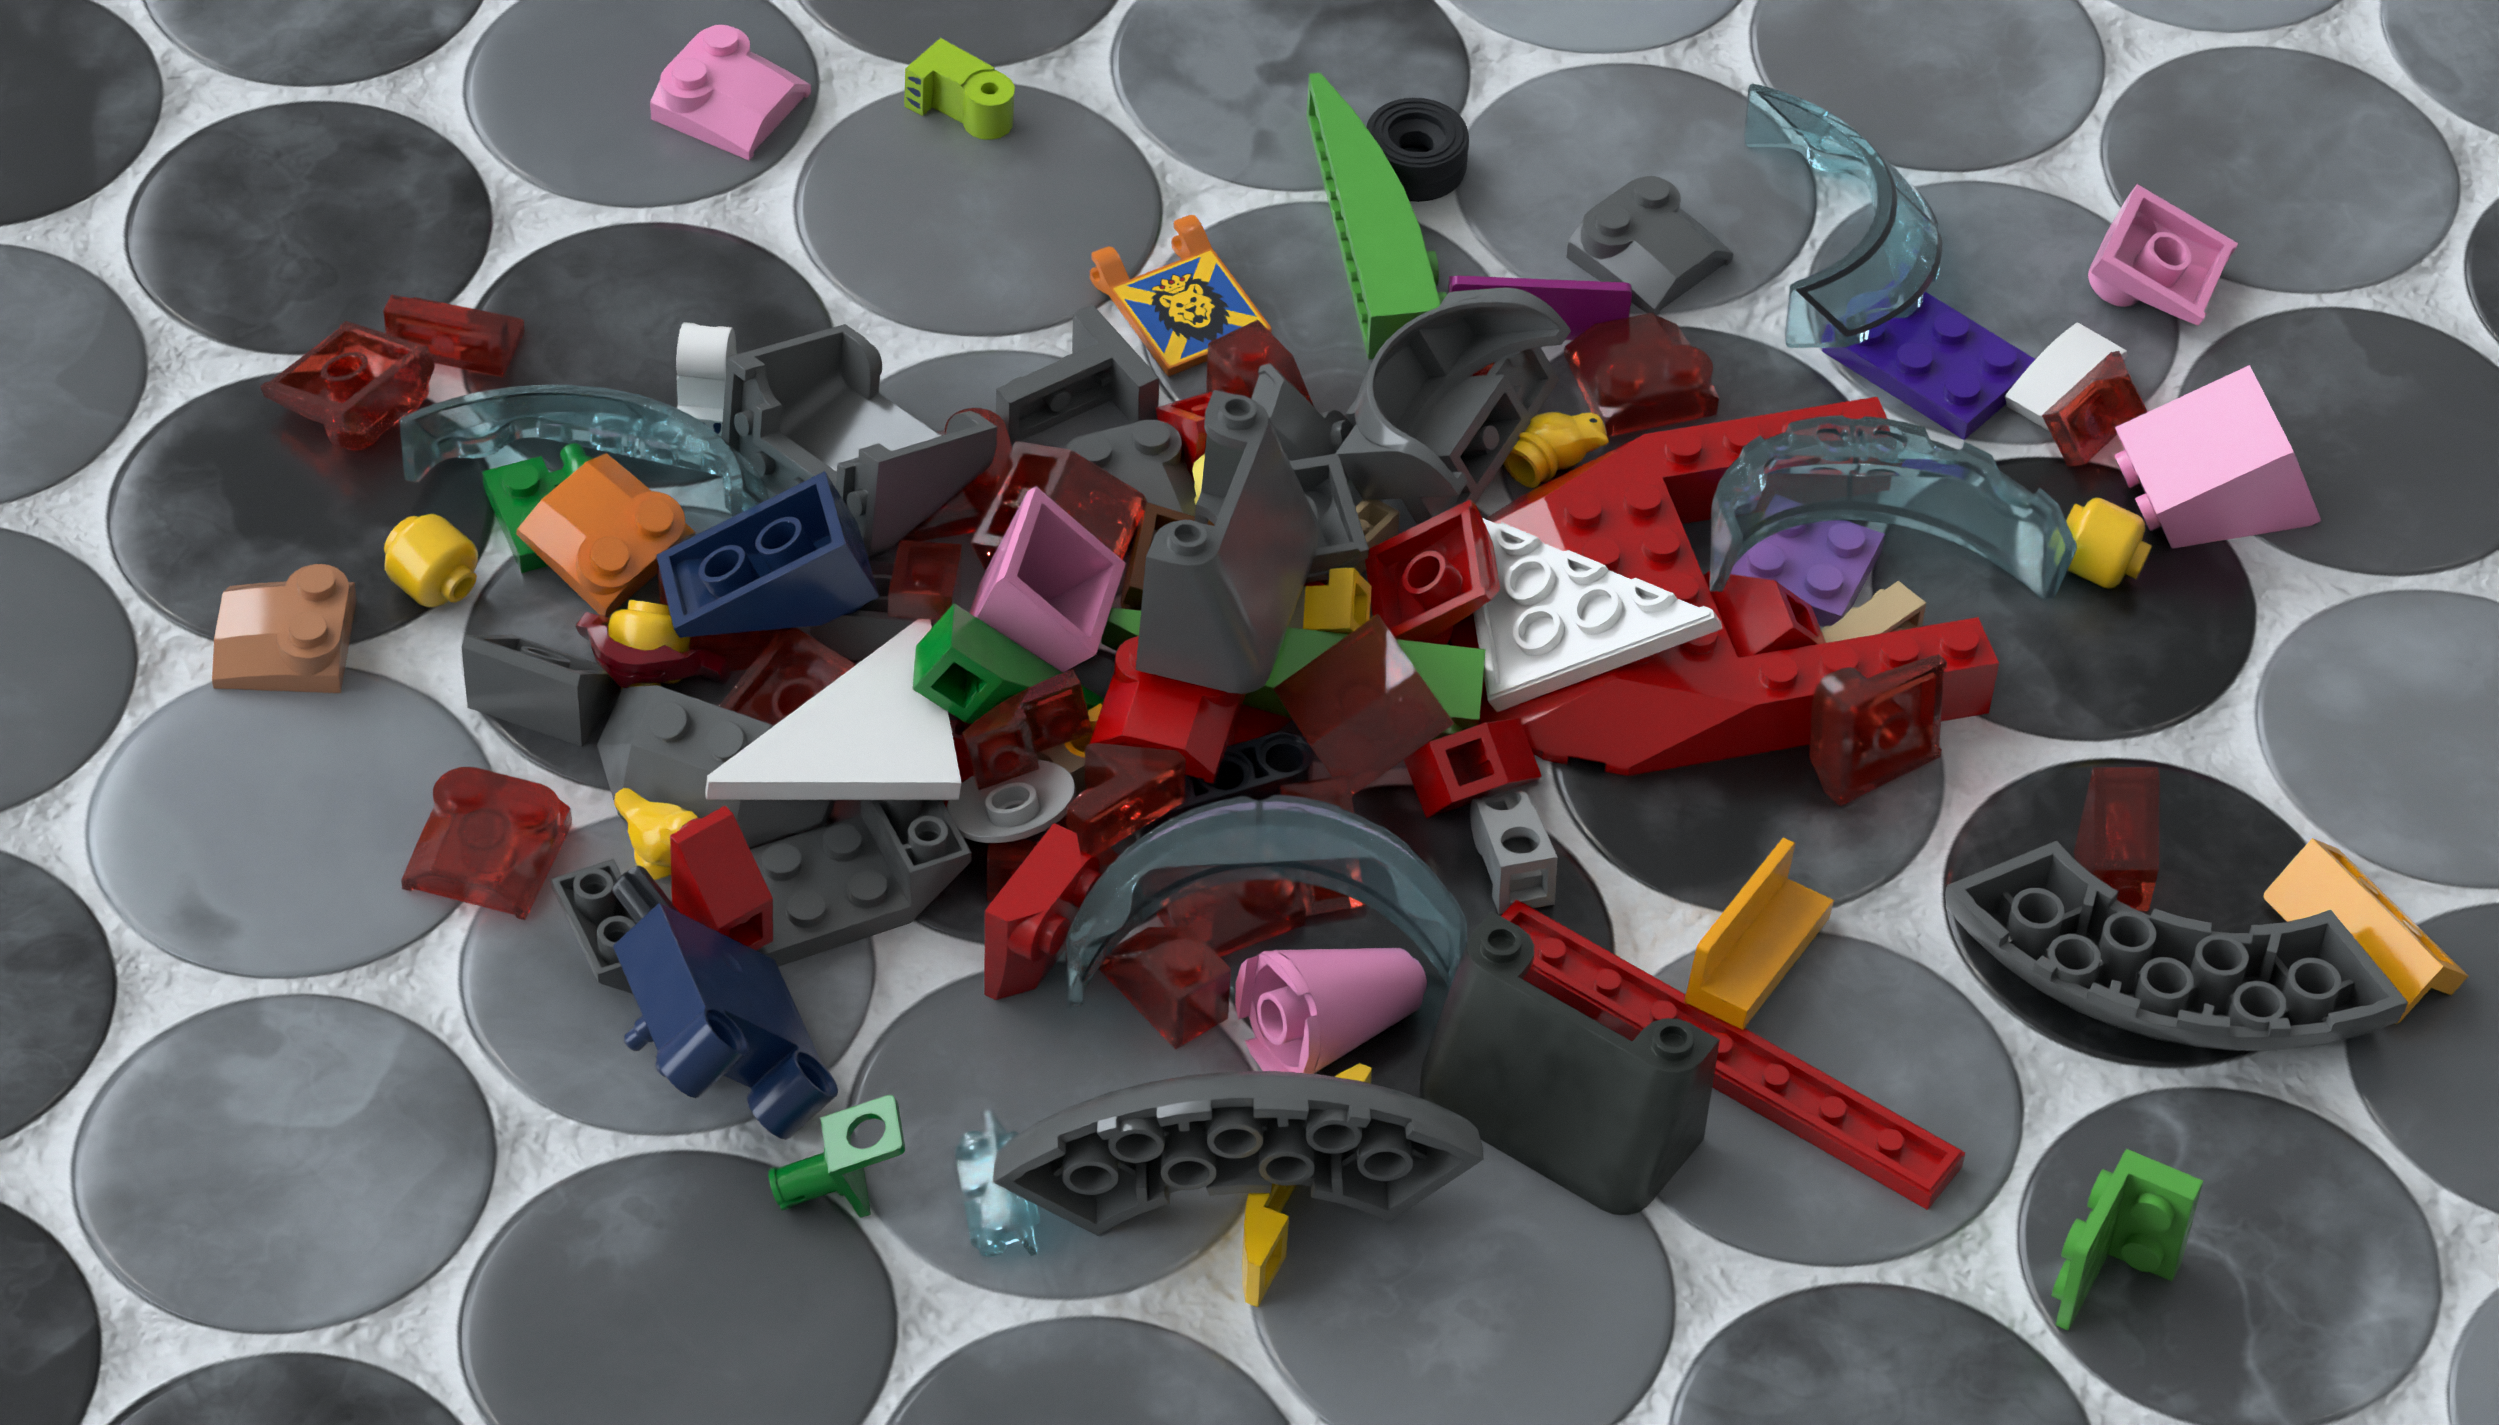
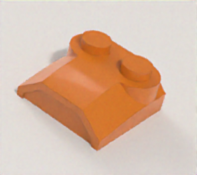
M607 453L586 461L547 494L516 531V535L599 615L605 617L609 616L660 572L657 554L695 536L696 533L685 523L684 512L675 499L667 494L651 491Z

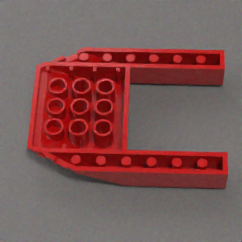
M1878 396L1644 434L1522 495L1485 518L1496 524H1501L1502 522L1536 536L1542 543L1561 551L1570 550L1605 565L1608 570L1631 580L1637 578L1674 593L1677 599L1699 608L1703 606L1710 608L1715 612L1722 624L1721 630L1496 712L1488 701L1483 674L1478 725L1486 722L1520 718L1533 754L1545 761L1567 765L1569 757L1606 763L1605 772L1631 776L1988 714L1999 661L1979 617L1740 658L1736 655L1682 524L1710 520L1714 494L1726 470L1744 452L1770 437L1800 428L1822 425H1839L1842 430L1849 433L1856 431L1861 425L1892 429ZM1822 433L1800 436L1781 441L1756 452L1738 465L1724 481L1714 501L1713 519L1759 512L1770 494L1798 504L1844 498L1846 433ZM1852 433L1851 496L1888 490L1897 438ZM1473 613L1453 625L1448 645L1479 649Z

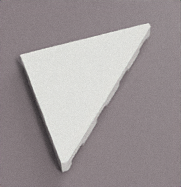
M1482 518L1493 541L1501 590L1491 601L1473 612L1479 649H1486L1483 674L1487 697L1496 712L1722 629L1720 619L1710 608L1705 606L1699 608L1677 599L1674 593L1637 578L1632 580L1608 570L1605 565L1570 550L1561 551L1542 543L1538 537L1502 522L1501 524H1496Z
M920 617L707 775L706 799L959 800L961 777L948 711L912 689L916 645L932 628L930 617Z

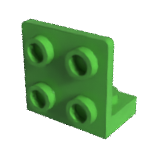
M2127 1148L2114 1173L2102 1169L2087 1203V1207L2093 1210L2086 1222L2078 1218L2075 1220L2062 1249L2061 1257L2065 1258L2066 1261L2058 1274L2051 1297L2061 1301L2055 1326L2069 1331L2108 1254L2125 1261L2139 1271L2151 1272L2172 1281L2183 1260L2204 1181Z

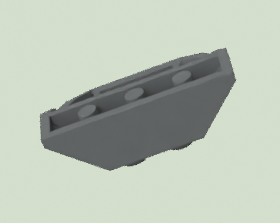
M658 685L623 687L597 744L613 800L619 790L629 788L649 802L677 805L685 810L692 811L698 818H703L726 806L734 814L750 849L796 835L802 831L806 832L825 826L836 800L706 799L707 775L771 729L773 725ZM617 810V814H618L622 819H625V818L618 812V810Z

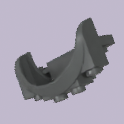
M1504 287L1449 292L1438 308L1414 318L1398 329L1379 349L1360 387L1356 400L1345 415L1352 424L1353 429L1335 453H1338L1342 467L1362 499H1402L1417 525L1470 499L1476 504L1513 447L1519 441L1520 433L1525 432L1530 424V420L1536 416L1560 380L1541 349L1544 346L1562 345L1571 332L1559 314L1540 298L1516 288ZM1495 362L1487 375L1471 376Z

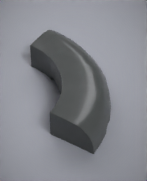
M2058 841L1948 884L1946 887V908L1979 944L2013 973L2039 991L2075 1011L2113 1027L2152 1039L2191 1047L2229 1051H2277L2313 1047L2361 1036L2398 1023L2408 1004L2407 1000L2331 909L2293 921L2251 925L2249 933L2211 931L2212 923L2184 918L2155 908L2150 916L2118 901V891L2087 871L2072 858Z
M1231 1071L1187 1075L1147 1082L1112 1091L1070 1106L1035 1123L1008 1140L997 1152L993 1168V1183L1097 1236L1136 1215L1169 1205L1170 1193L1195 1190L1205 1186L1209 1196L1238 1193H1271L1272 1183L1277 1185L1297 1184L1311 1186V1198L1343 1204L1390 1222L1484 1160L1479 1131L1467 1118L1410 1094L1358 1080L1320 1074L1281 1071Z

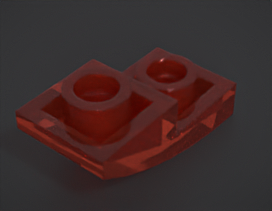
M1072 669L1046 679L1010 697L976 720L962 734L975 784L978 790L1040 769L1036 753L1090 735L1093 732L1081 682Z

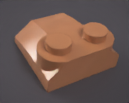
M313 564L298 569L284 582L229 586L222 594L214 636L213 688L341 693L357 601L355 582H348L345 574L333 566Z

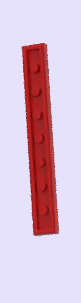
M1516 899L1501 915V917L1528 933L1534 943L1533 964L1523 980L1632 1042L1646 1026L1664 1018L1686 1021L1718 1038L1720 1042L1712 1088L1926 1210L1932 1206L1963 1167L1964 1151L1748 1029L1744 1028L1742 1030L1685 1003L1686 994Z

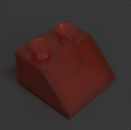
M1379 614L1373 616L1273 687L1313 751L1348 799L1454 724L1449 712Z

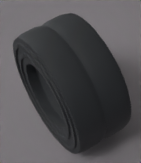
M1404 98L1381 106L1371 115L1366 128L1383 150L1404 187L1409 201L1420 202L1438 199L1451 193L1459 186L1467 169L1469 133L1463 118L1455 110L1443 103L1430 99ZM1421 147L1428 149L1430 151L1411 152L1404 150L1402 148Z

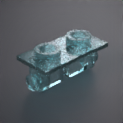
M991 1110L984 1112L988 1132L971 1131L963 1134L959 1139L960 1144L954 1151L963 1194L969 1198L987 1191V1194L964 1202L970 1242L972 1246L979 1249L981 1255L995 1257L1001 1255L1006 1250V1245L1019 1240L1028 1253L1033 1256L1037 1254L1032 1226L1040 1223L1037 1205L993 1183V1168L997 1152L1008 1140L1018 1135L1015 1130L1007 1133Z

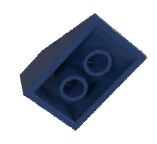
M825 471L656 555L673 627L680 638L824 625L842 615L856 612L864 604L879 597L859 525Z

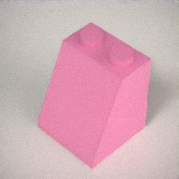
M2250 365L2115 427L2124 450L2115 454L2114 457L2129 488L2139 483L2141 484L2145 494L2136 497L2135 500L2150 531L2162 527L2172 549L2308 527L2321 521L2295 453Z
M1036 486L1027 491L979 583L969 613L1056 669L1065 672L1096 655L1126 563Z

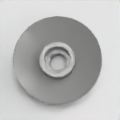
M1034 759L1009 761L986 768L965 780L961 784L959 800H949L947 810L964 838L983 843L1019 841L1038 834L1051 827L1053 823L1056 824L1060 821L1075 802L1076 787L1071 774L1058 764Z

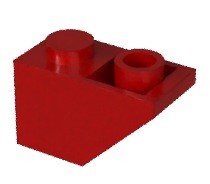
M1710 571L1703 575L1738 658L1826 643L1812 606L1777 581L1716 572L1710 589Z
M1520 718L1486 722L1430 741L1404 758L1426 819L1470 804L1474 798L1490 797L1542 778Z
M723 806L703 818H696L687 822L679 831L670 835L672 903L681 914L756 951L773 942V897L734 814L726 806Z

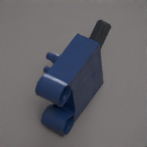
M638 865L629 869L615 881L613 893L637 924L613 945V948L642 1016L635 1021L634 1027L625 1034V1044L633 1051H640L649 1042H654L658 1050L655 1064L656 1070L663 1077H667L679 1091L689 1097H700L723 1075L751 1088L752 1091L748 1093L747 1101L756 1119L776 1137L784 1140L791 1138L838 1095V1088L831 1073L822 1064L776 961L681 914L644 867Z

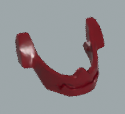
M585 612L576 625L579 634L585 639L590 640L596 662L619 686L624 688L635 683H663L693 675H700L703 678L726 684L731 676L727 658L703 648L696 647L679 653L666 645L654 650H640L616 642L608 635L610 618L603 615Z

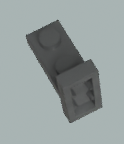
M1094 305L1073 313L1072 354L996 388L997 433L1010 446L1108 401H1112L1131 423L1143 420H1158L1155 407H1158L1159 377Z

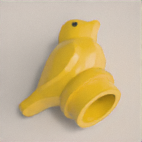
M1559 412L1537 414L1530 420V424L1525 432L1520 433L1519 441L1503 464L1516 481L1526 487H1537L1541 482L1549 481L1554 477L1557 470L1568 469L1576 465L1587 453L1608 444L1609 440L1605 424L1597 414L1592 412L1574 416Z
M629 788L619 790L615 794L614 805L628 823V833L634 848V859L637 866L644 867L654 880L671 875L670 835L679 831L687 822L698 817L692 811L685 810L677 805L649 802Z

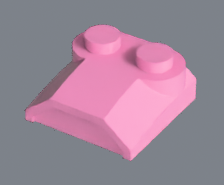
M714 25L699 32L661 73L660 81L650 101L651 120L749 161L754 156V151L804 97L807 98L811 94V84L769 60L750 52L749 38L741 30L728 25Z
M2137 184L2126 198L2109 227L2089 268L2088 278L2095 293L2112 305L2127 307L2134 305L2140 300L2170 315L2199 326L2205 318L2206 313L2204 310L2220 275L2238 243Z

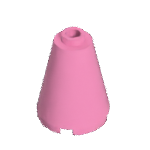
M1402 948L1266 950L1255 957L1246 959L1241 964L1236 979L1235 1006L1238 1020L1246 1017L1250 1019L1255 1038L1245 1040L1250 1054L1262 1071L1314 1074L1417 1011L1423 1001V995L1427 988V979L1419 961Z

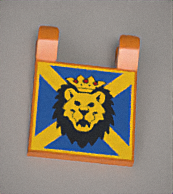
M1195 215L1182 217L1173 223V227L1179 235L1172 238V249L1181 260L1129 279L1123 262L1113 247H1104L1091 253V259L1096 264V267L1090 270L1091 282L1098 290L1109 295L1168 377L1270 337L1272 331L1271 326L1211 247L1205 230Z

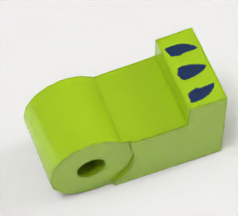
M940 38L905 68L904 107L921 116L931 108H934L963 123L965 130L973 137L984 140L1001 138L1013 128L1015 86L1010 78L995 70V67Z

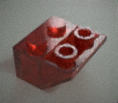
M1015 441L970 542L984 570L986 571L1027 491L1036 486L1123 560L1145 505L1148 502L1145 495L1072 450Z

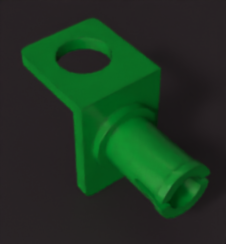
M886 1095L820 1117L824 1152L782 1167L769 1169L770 1187L775 1201L780 1205L782 1211L790 1209L791 1206L837 1191L840 1196L846 1197L860 1218L871 1215L864 1167L900 1156L905 1152L899 1104L893 1095ZM870 1119L882 1120L885 1123V1132L875 1145L863 1149L855 1148L851 1145V1135L860 1123Z

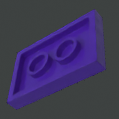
M1897 274L1840 322L1849 330L1869 324L1901 306L1919 287ZM1924 292L1904 312L1865 332L1846 338L1836 327H1833L1824 334L1822 352L1963 440L1968 438L2006 405L2005 395L2036 360L1927 292Z

